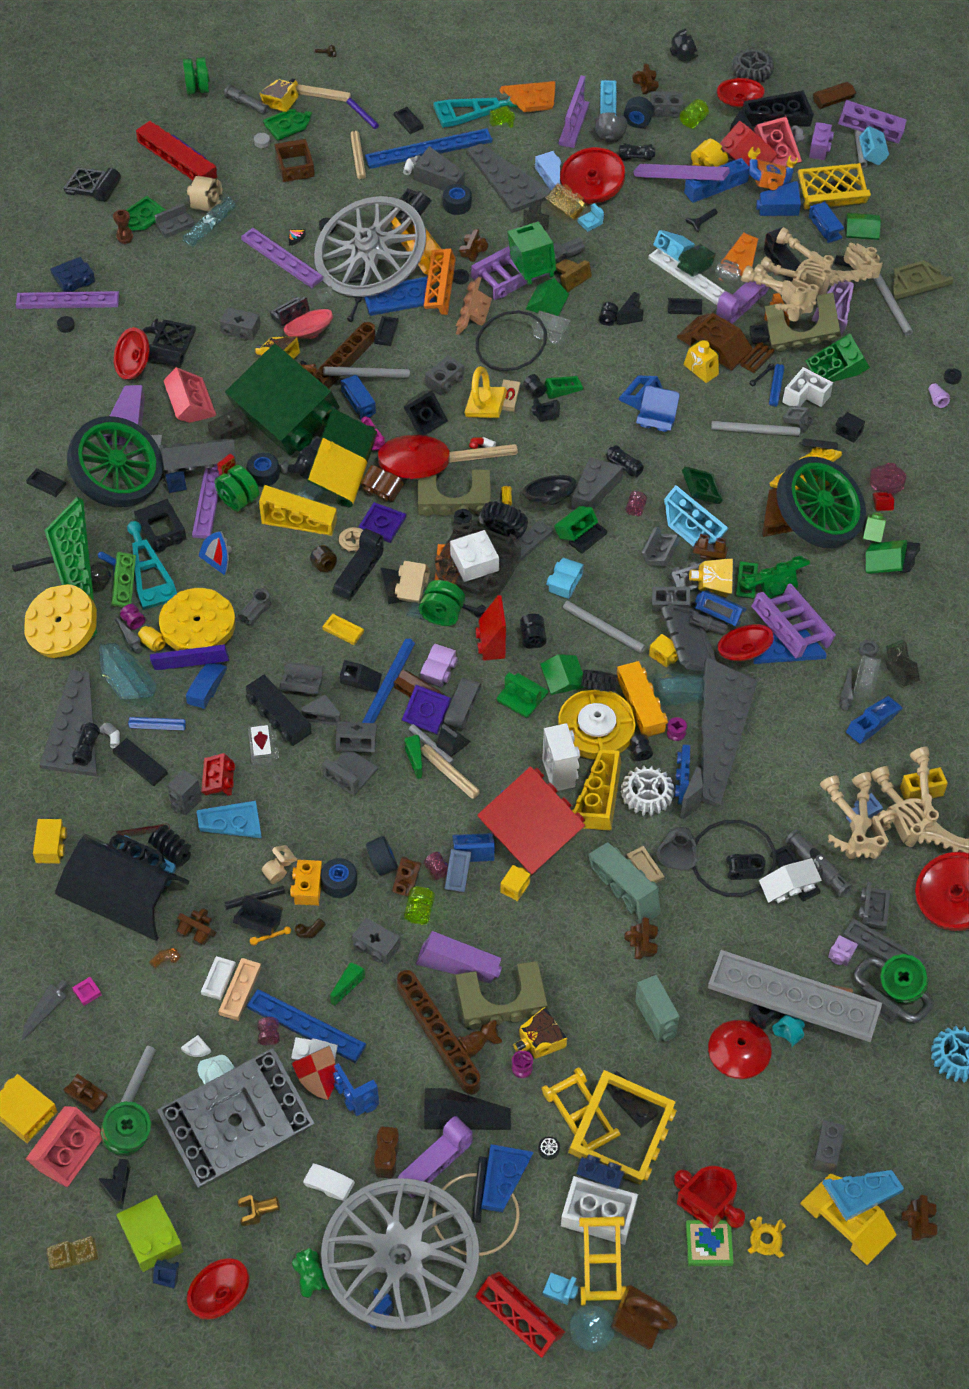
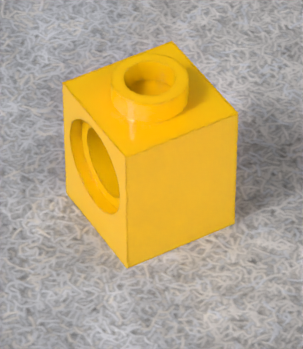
M661 634L650 645L649 656L666 668L678 660L677 651L672 640Z
M512 865L501 881L500 892L518 901L530 884V873L522 867L518 868Z

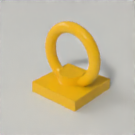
M482 366L477 367L474 371L472 390L464 413L466 417L499 418L507 390L506 387H490L488 372ZM480 375L482 376L483 387H479Z

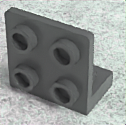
M344 751L335 762L326 759L322 763L323 776L353 796L358 793L378 770L376 765L353 751Z

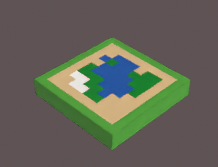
M686 1220L688 1266H733L731 1226L727 1223V1220H720L713 1229H710L699 1220Z

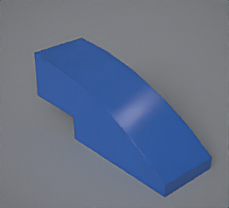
M217 663L206 664L198 673L186 694L187 704L205 709L210 698L214 697L227 670V666Z
M887 696L865 709L863 715L851 721L846 733L861 744L890 722L902 710V707Z

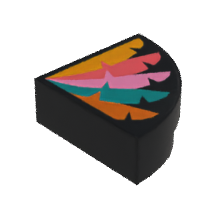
M305 229L289 230V246L296 245L298 241L305 238Z

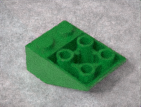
M850 333L805 360L812 372L831 382L857 376L870 368Z

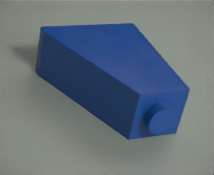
M798 181L779 186L776 190L761 192L759 200H756V210H759L760 216H799L801 201Z

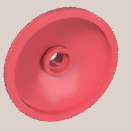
M328 309L309 311L287 323L284 327V332L289 337H297L299 339L316 338L331 323L333 319L332 311Z

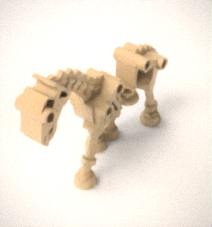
M783 227L778 234L776 243H789L793 250H798L809 259L804 260L797 270L793 271L781 268L780 265L774 266L772 260L765 256L761 264L756 266L755 270L749 265L745 268L741 281L747 283L755 281L757 285L764 284L782 295V299L786 302V304H776L775 308L787 311L789 320L798 321L801 314L813 311L817 295L826 294L829 285L834 286V283L838 284V281L844 283V280L859 282L860 279L879 278L883 263H879L880 257L874 247L865 248L858 243L856 245L849 243L845 251L844 261L850 264L854 270H831L834 261L832 256L825 255L822 257L817 252L809 251ZM767 272H773L776 276L780 274L793 277V281H777L772 276H769Z
M928 747L918 748L910 754L912 760L920 765L917 768V775L920 776L921 799L903 800L893 789V784L888 782L890 774L887 766L877 768L871 773H861L852 779L853 784L861 790L857 794L860 815H857L843 799L844 795L842 792H839L840 782L838 776L828 777L820 783L823 790L832 795L831 800L833 803H837L851 820L852 836L848 843L830 834L828 835V842H833L835 848L839 846L841 852L846 850V856L850 859L859 858L861 855H864L865 858H878L882 850L889 843L884 831L890 829L892 823H894L902 842L906 846L913 847L917 840L920 844L926 840L927 844L934 841L935 845L938 846L941 843L944 849L950 847L953 852L969 853V837L968 839L958 837L942 828L936 822L939 813L932 806V796L929 794L928 761L930 760ZM873 779L882 786L881 790L883 793H887L896 804L890 806L886 811L882 810L877 816H873L871 820L868 818L867 802L869 801L870 796L868 793ZM870 827L875 835L874 838H867L865 836Z

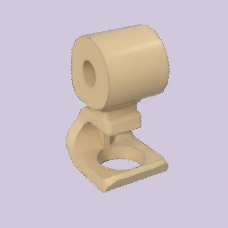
M286 845L274 847L272 851L277 858L267 862L262 868V872L271 884H275L285 877L287 872L284 866L297 861V858Z

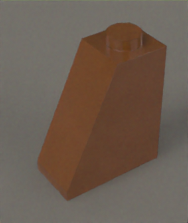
M777 488L769 490L762 532L763 537L793 532L779 509Z

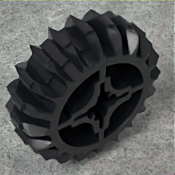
M503 502L485 503L479 514V522L487 531H491L493 534L503 536L504 538L518 539L524 535L528 527V518L525 514L521 513V510L516 509L515 506L512 507Z

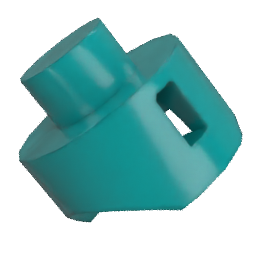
M785 1015L773 1025L772 1029L776 1036L785 1038L793 1047L804 1037L803 1028L805 1024L802 1019Z

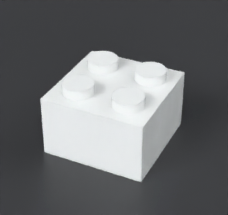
M485 530L450 541V555L464 582L499 571V556Z

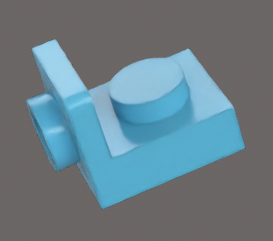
M594 203L591 205V212L579 217L578 223L588 232L603 224L604 212Z
M550 1273L543 1296L568 1305L570 1299H575L579 1289L576 1286V1278L572 1277L569 1280Z

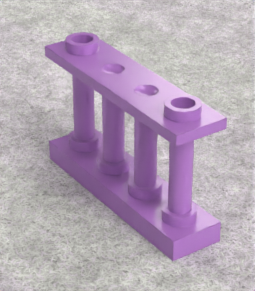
M509 246L471 265V277L474 280L478 277L484 278L493 287L494 300L503 298L508 293L527 284V281L520 272L512 277L503 268L504 265L511 264L519 272L511 260ZM497 271L506 281L498 284L489 273ZM543 274V275H540V276H537V277H534V278H531V279H532V281H533V280H535V279H537V278H539V277H541V276H545L546 274Z
M788 584L782 596L769 599L764 592L758 593L751 606L795 658L802 657L807 645L818 641L825 648L830 647L836 636L792 584ZM786 602L791 607L790 610L780 612L776 605ZM797 615L803 621L792 625L786 618ZM809 628L814 634L803 638L798 631Z

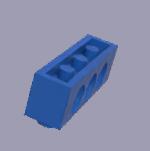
M740 158L718 166L729 167L730 173L724 180L686 179L684 193L694 203L748 182L749 166Z

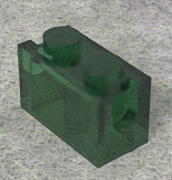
M699 244L679 255L678 260L680 263H678L677 267L694 277L712 267L716 253Z

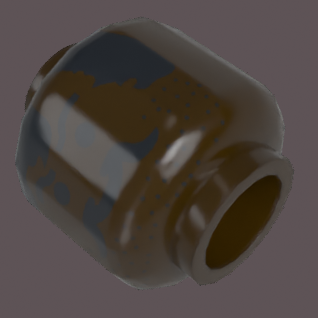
M321 545L311 552L310 561L318 571L328 572L334 569L337 563V556L330 547Z

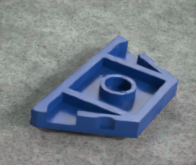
M806 629L798 631L803 638L811 636ZM773 632V643L766 652L754 658L753 663L826 659V652L815 642L807 645L802 657L795 658Z

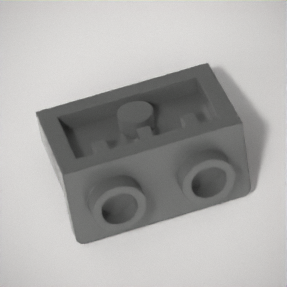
M184 203L155 215L156 227L165 238L195 226L194 221L186 212Z
M699 561L688 564L689 567L684 569L680 566L671 570L672 572L667 577L672 579L674 587H690V590L698 588L699 581L689 580V571L699 570Z

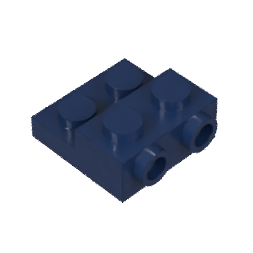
M81 257L50 268L51 274L63 292H72L95 282L93 271L87 262L84 263Z
M588 1154L587 1158H581L577 1175L616 1189L622 1188L625 1171L621 1170V1165L609 1162L608 1165L600 1163L601 1158Z

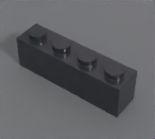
M265 674L246 686V699L251 705H256L259 714L262 717L266 716L271 727L280 731V735L285 742L289 741L294 746L312 734L311 723Z

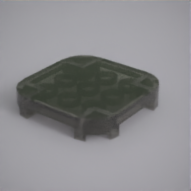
M470 520V523L456 524L440 555L436 556V575L440 580L451 582L467 592L482 597H494L503 591L519 564L521 547L516 540V536L510 534L509 537L484 529L477 526V521ZM485 530L499 556V571L464 582L450 555V541Z

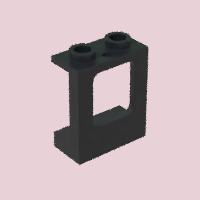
M168 499L134 511L135 520L141 524L142 530L154 552L163 551L169 546L180 544L187 540L185 528ZM169 516L175 526V530L156 536L149 523Z

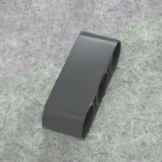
M466 678L461 679L446 712L444 724L464 729L480 693L481 683Z

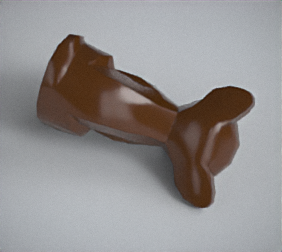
M496 1020L482 1025L481 1031L472 1032L465 1037H457L469 1058L475 1056L484 1047L487 1040L494 1044L502 1042V1039L498 1036Z

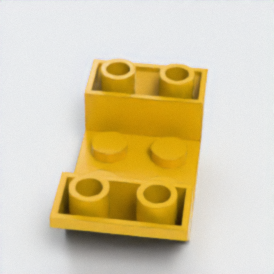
M829 1174L824 1180H838L843 1178L833 1174ZM822 1181L800 1204L816 1219L820 1215L827 1219L852 1243L850 1250L863 1263L868 1265L897 1236L884 1211L878 1205L846 1221L822 1184Z

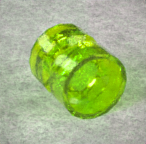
M695 99L680 112V120L683 125L692 129L708 116L709 108L703 100Z
M412 887L409 892L404 918L415 924L424 925L429 923L435 893L425 887Z

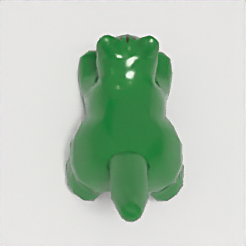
M308 1248L296 1254L297 1258H294L291 1263L300 1275L301 1295L309 1298L316 1290H321L322 1288L329 1290L323 1268L320 1266V1258L317 1251H312L311 1248Z

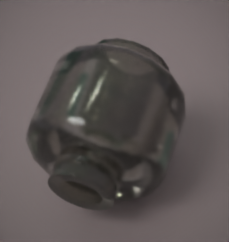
M93 564L90 567L92 588L94 591H101L110 582L111 572L102 564Z

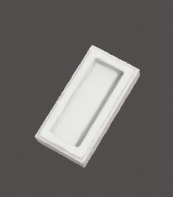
M216 956L201 994L221 1000L235 968V961Z

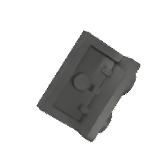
M654 527L642 550V555L647 565L667 566L680 541L678 534H662L659 527Z
M286 662L280 689L289 692L298 691L307 694H318L322 685L323 667Z
M867 882L866 888L861 890L860 900H864L863 906L860 905L858 917L862 918L861 923L868 927L886 930L890 891L871 888L872 882Z

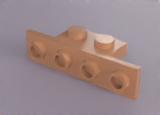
M480 277L475 281H471L467 287L469 291L463 300L465 304L460 311L461 317L456 324L457 335L467 327L469 319L481 326L486 321L492 298L478 290L481 281Z

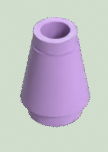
M936 383L929 386V392L934 405L939 408L946 407L950 402L949 394Z

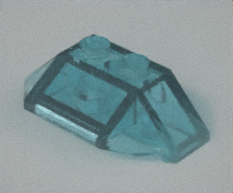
M116 643L100 644L101 674L121 700L154 696L157 685L136 658L127 651L120 649V646Z

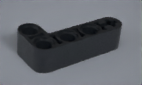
M782 227L766 233L765 255L772 260L774 266L780 265L781 268L796 271L801 263L787 247V243H776ZM782 275L786 281H793V277Z
M366 528L362 531L359 538V549L335 582L333 594L349 601L352 600L383 554V535Z

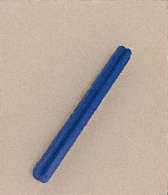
M412 639L404 640L362 723H375L394 686V681L399 676L415 645Z

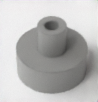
M793 126L791 131L795 143L804 139L803 129Z

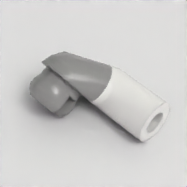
M416 155L407 159L403 170L405 175L411 174L414 165L421 156Z
M104 723L100 726V733L110 736V747L115 748L120 744L119 730L111 723Z

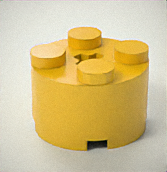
M708 139L703 141L691 153L692 166L718 167L728 163V155L726 151L722 152V146L717 141Z

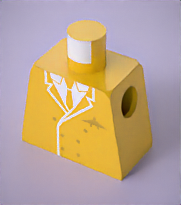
M700 341L689 348L683 364L705 383L719 375L718 354L709 347L708 341Z
M733 559L704 561L699 565V570L689 571V580L699 581V591L707 590L718 596L728 597L732 594Z

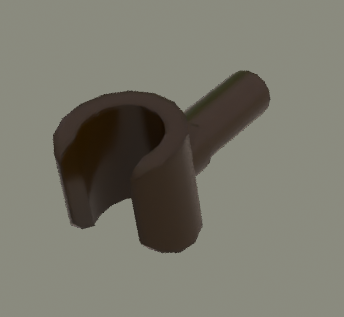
M330 45L328 49H315V53H328L329 57L337 56L335 46Z

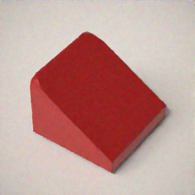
M891 492L873 493L876 511L894 510V497Z

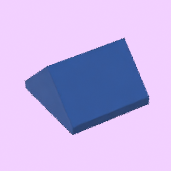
M492 833L453 835V849L471 852L470 862L494 861L495 846Z

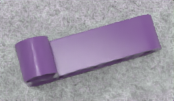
M754 281L746 282L733 295L727 291L723 292L718 300L716 315L733 324L767 293L769 287L764 284L757 285Z
M457 1116L453 1117L444 1126L443 1135L410 1164L397 1179L406 1178L430 1183L469 1148L472 1143V1130ZM408 1194L411 1198L416 1196L414 1194Z

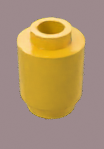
M144 626L138 632L140 642L152 651L157 652L164 648L166 642L162 634L153 627Z

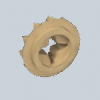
M352 527L342 531L339 536V544L342 549H347L348 552H357L359 549V538L363 530ZM352 536L356 540L355 544L351 541Z

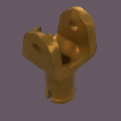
M252 1195L238 1200L239 1207L252 1206L253 1214L240 1219L242 1226L258 1224L261 1221L260 1217L262 1214L280 1210L277 1196L258 1201Z

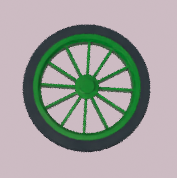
M98 417L85 423L73 436L67 453V466L74 483L86 496L106 506L129 507L142 502L155 490L162 475V455L153 437L138 424L120 417ZM102 434H112V449ZM117 436L128 440L122 450L117 449ZM96 437L103 449L89 440ZM130 441L138 450L125 455L123 451ZM84 447L99 456L83 454ZM143 454L146 462L127 459ZM84 461L101 463V465L87 470ZM131 467L147 469L146 477ZM106 468L101 482H98L91 475ZM112 473L114 489L102 484L105 478L111 477ZM118 473L127 486V490H119ZM127 474L140 481L141 484L135 487Z
M805 457L790 465L780 477L777 485L779 509L789 527L806 542L821 548H838L854 539L863 528L866 518V506L861 490L854 479L836 463L821 457ZM814 476H817V477H818V484H817V482H816ZM825 481L831 484L828 491L825 490ZM835 488L840 495L833 497L831 491ZM797 499H800V500H803V501H806V502H809V503L799 505V502H798ZM843 500L845 506L835 502ZM815 514H818V525L812 521ZM825 521L830 530L826 529ZM837 523L843 527L842 530L839 529Z

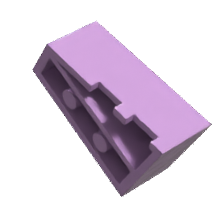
M844 280V283L838 281V284L834 283V286L827 292V294H834L841 336L848 322L847 318L854 286L852 282ZM818 307L812 318V321H814L815 323H817L819 319Z

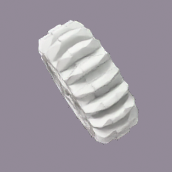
M643 766L642 770L636 767L634 772L629 771L628 776L624 777L621 784V796L624 804H628L629 810L634 808L635 814L642 811L643 816L646 812H649L650 816H652L653 811L659 815L661 809L665 811L667 805L672 803V798L674 797V785L672 784L671 777H667L666 772L661 773L660 768L653 770L652 766L649 769ZM633 786L637 787V794L633 792ZM658 787H660V788L662 789V791H663V794H662V795H660V794L658 793V790H657Z

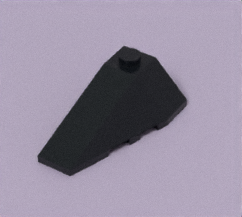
M425 1088L424 1129L443 1130L447 1122L457 1116L470 1130H511V1108L447 1088Z

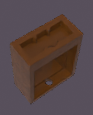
M306 139L274 144L275 156L283 182L315 177L314 164ZM299 156L305 157L307 164L284 168L282 159Z

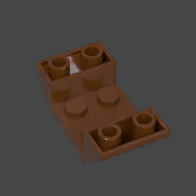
M715 313L698 316L677 335L678 339L690 346L697 340L708 341L709 347L719 352L718 363L730 370L739 365L753 350L740 328Z

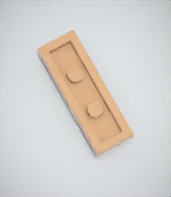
M241 958L218 1011L220 1016L239 1021L262 968L260 963Z

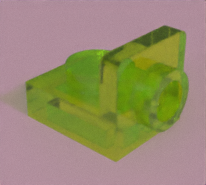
M507 106L490 111V124L492 127L506 122L510 128L513 127L515 115Z

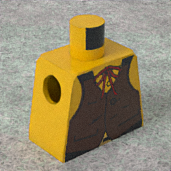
M291 78L289 81L278 79L260 92L261 99L270 108L287 112L298 98L296 90L298 83L294 78Z
M272 337L265 344L256 346V354L261 356L274 343L293 359L300 353L297 337Z
M544 1007L520 1027L519 1036L521 1040L513 1044L516 1052L529 1050L536 1059L565 1048L567 1046V1037L546 1007Z

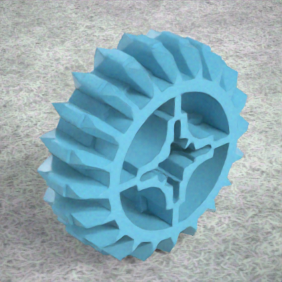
M957 1026L953 1030L948 1027L945 1029V1032L941 1031L938 1037L934 1039V1045L931 1047V1060H935L934 1067H940L939 1074L946 1072V1078L954 1076L955 1082L960 1077L964 1083L969 1078V1032L966 1031L965 1026L962 1027V1030H959ZM949 1043L951 1051L945 1055L944 1046Z

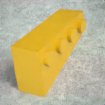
M264 485L259 500L262 524L333 535L337 522V508Z
M600 750L596 757L589 778L584 783L583 791L578 796L574 810L572 809L574 814L578 812L585 819L583 822L585 824L584 829L612 830L621 769L620 751Z

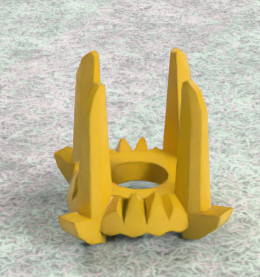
M760 1216L756 1218V1221L754 1219L749 1221L753 1231L750 1236L752 1247L748 1249V1252L750 1254L758 1252L762 1255L775 1254L779 1258L784 1256L781 1252L783 1242L781 1231L786 1225L782 1219L778 1220L776 1226L767 1223L762 1224V1217ZM763 1233H769L773 1237V1241L770 1244H765L761 1241Z

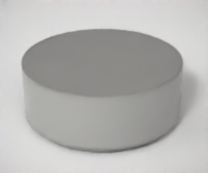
M266 133L256 134L254 136L255 146L258 148L269 146V135Z

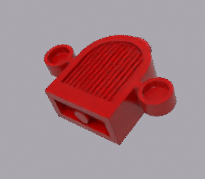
M707 1166L700 1169L693 1177L686 1170H679L675 1173L674 1185L681 1189L678 1193L677 1205L710 1229H713L724 1216H727V1223L731 1227L739 1228L743 1226L745 1221L744 1211L733 1207L737 1182L731 1170L719 1166Z

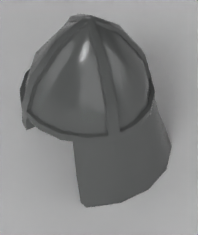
M676 827L671 829L657 848V857L664 866L683 871L694 867L698 862L696 842L689 828Z

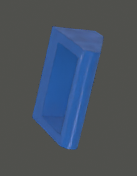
M638 375L619 397V401L641 411L645 387L650 385L663 388L658 376ZM640 383L644 385L636 395H631Z

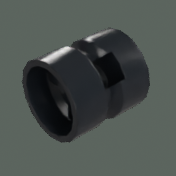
M535 613L523 616L520 619L523 646L528 649L541 648L547 641L544 618Z

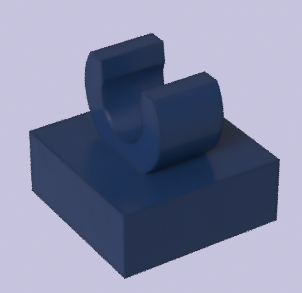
M183 471L165 474L169 493L187 490Z
M167 1259L157 1260L154 1265L153 1283L175 1288L178 1280L179 1263H169Z

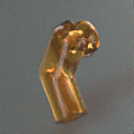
M175 948L161 950L149 961V964L156 969L167 959H170L173 963L178 961L181 955Z

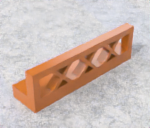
M452 249L432 250L424 300L425 309L438 308L443 315L448 314L456 261ZM436 255H444L439 262L436 261ZM438 268L442 269L437 276L434 275L435 270ZM434 283H440L435 290L431 288ZM432 297H437V302L429 303Z

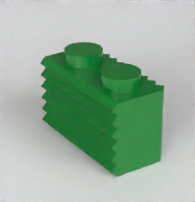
M579 506L555 524L554 528L560 539L575 541L585 531H588L590 527L598 523V519L591 507Z

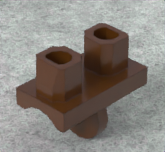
M644 63L643 71H636L632 79L634 83L641 86L642 94L645 95L648 91L656 92L659 83L655 81L656 71L650 70L649 64Z
M474 229L472 234L465 235L464 242L466 246H460L459 252L461 257H468L471 262H475L478 253L486 251L489 245L485 238L479 236V229Z
M700 534L695 542L693 553L700 554V558L706 559V561L718 560V558L726 559L728 547H726L725 538L719 537L716 539L715 544L708 543V535Z
M403 856L392 891L411 898L422 863L412 861Z
M202 908L199 912L193 910L191 915L196 917L195 920L180 913L178 919L181 921L177 932L188 937L194 927L198 930L193 940L203 945L206 944L210 936L215 937L217 932L203 925L204 922L210 924L212 921L211 918L207 917V909Z
M646 917L642 918L640 924L631 926L630 931L624 934V938L630 942V946L635 947V959H642L644 956L653 957L657 953L658 945L649 942V938L655 939L658 933V926L649 924V918Z
M78 1073L73 1081L63 1089L64 1093L93 1113L100 1108L108 1097L105 1092Z
M920 1195L919 1199L911 1201V1204L907 1205V1211L901 1213V1219L908 1221V1227L912 1228V1240L919 1241L924 1237L932 1238L938 1233L937 1225L929 1223L928 1217L932 1218L936 1215V1204L929 1202L926 1195Z

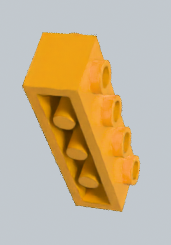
M639 661L618 666V683L626 701L633 710L634 719L641 734L649 737L665 732L668 719L666 714L662 713L660 709L659 698H655L652 683L647 680L646 669L641 667Z

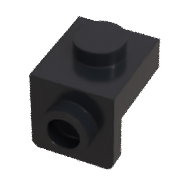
M535 398L532 413L540 422L560 416V403L556 399L541 404L538 398Z

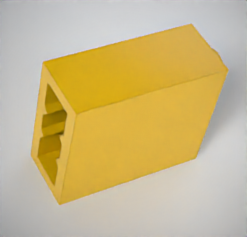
M18 1074L14 1078L9 1079L0 1091V1122L26 1143L57 1113L55 1104Z

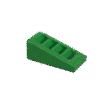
M578 376L546 378L544 383L547 387L546 394L549 399L582 391L584 388Z
M740 561L736 597L754 599L756 586L746 588L739 585V580L749 575L744 574L743 571L757 574L758 564ZM740 590H751V593L740 592Z
M417 734L405 738L404 743L405 751L414 773L420 779L422 778V756L420 737Z
M352 962L349 963L330 994L332 1005L338 1004L365 978L364 968Z

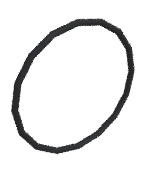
M521 310L503 312L492 317L482 326L476 338V352L480 361L491 369L503 372L519 370L530 365L541 355L547 343V330L542 320L532 313ZM519 313L531 316L540 323L544 331L543 344L539 352L530 361L517 367L500 368L492 366L482 358L479 351V339L484 329L492 321L504 315Z
M722 820L711 824L695 840L697 847L700 838L711 828L725 823H741L755 828L767 839L772 849L773 865L769 874L774 872L777 866L776 849L769 835L757 825L743 820ZM696 866L692 867L697 879L706 888L726 897H743L762 888L760 884L758 887L743 893H726L712 888L700 877Z

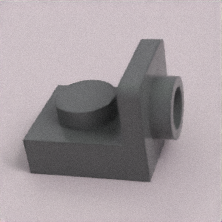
M791 406L782 417L784 423L799 424L802 432H806L813 423L809 408Z

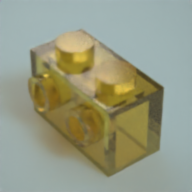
M557 183L546 199L569 218L576 220L586 207V204L582 201L584 198L577 192L574 195L571 192L572 189L566 184L562 186Z

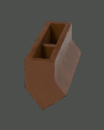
M844 82L814 92L813 101L819 109L854 98L856 91L852 84Z
M402 669L400 675L394 681V688L411 698L415 685L444 695L443 692L408 670Z

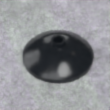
M547 476L527 484L523 489V494L531 502L555 505L571 495L576 489L577 483L571 476Z

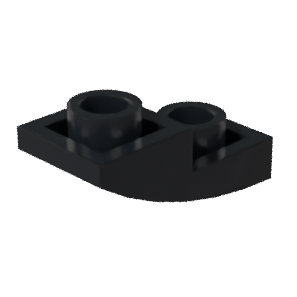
M907 542L903 570L898 572L906 573L911 571L915 565V557L920 551V543Z

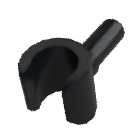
M463 604L462 607L473 612L479 619L486 610V607L482 604L477 608Z

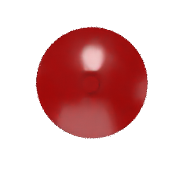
M599 147L586 148L574 153L565 161L560 172L561 185L564 192L577 202L586 204L600 203L612 198L620 191L625 182V167L621 158L611 150Z
M406 435L391 439L384 443L378 451L380 467L384 471L401 478L415 479L435 475L444 470L450 460V453L446 444L436 438L424 435Z
M951 852L940 855L931 860L918 876L915 888L918 906L927 920L942 929L951 931L969 929V853Z

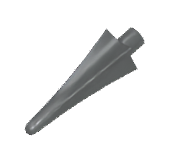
M116 617L115 621L124 635L130 652L140 653L142 651L140 638Z
M851 668L847 671L845 685L838 704L842 705V710H848L849 707H852V700H854Z

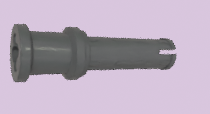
M232 84L226 86L224 90L226 98L230 97L236 103H243L264 115L268 112L269 105L248 96L244 90H239Z

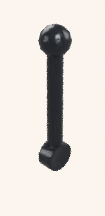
M355 297L356 302L351 314L347 317L349 322L354 320L353 316L359 302L362 301V297Z
M769 364L768 368L758 377L750 380V385L755 386L756 382L766 373L775 369V365Z

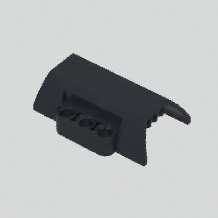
M85 834L80 838L65 865L55 894L158 941L154 908L167 881L177 880L186 885L190 881L165 870L166 861L160 852L133 839L117 834L110 839L108 844ZM124 843L121 849H117L119 844ZM142 851L140 856L134 857L136 852ZM159 859L157 864L151 865L153 860Z

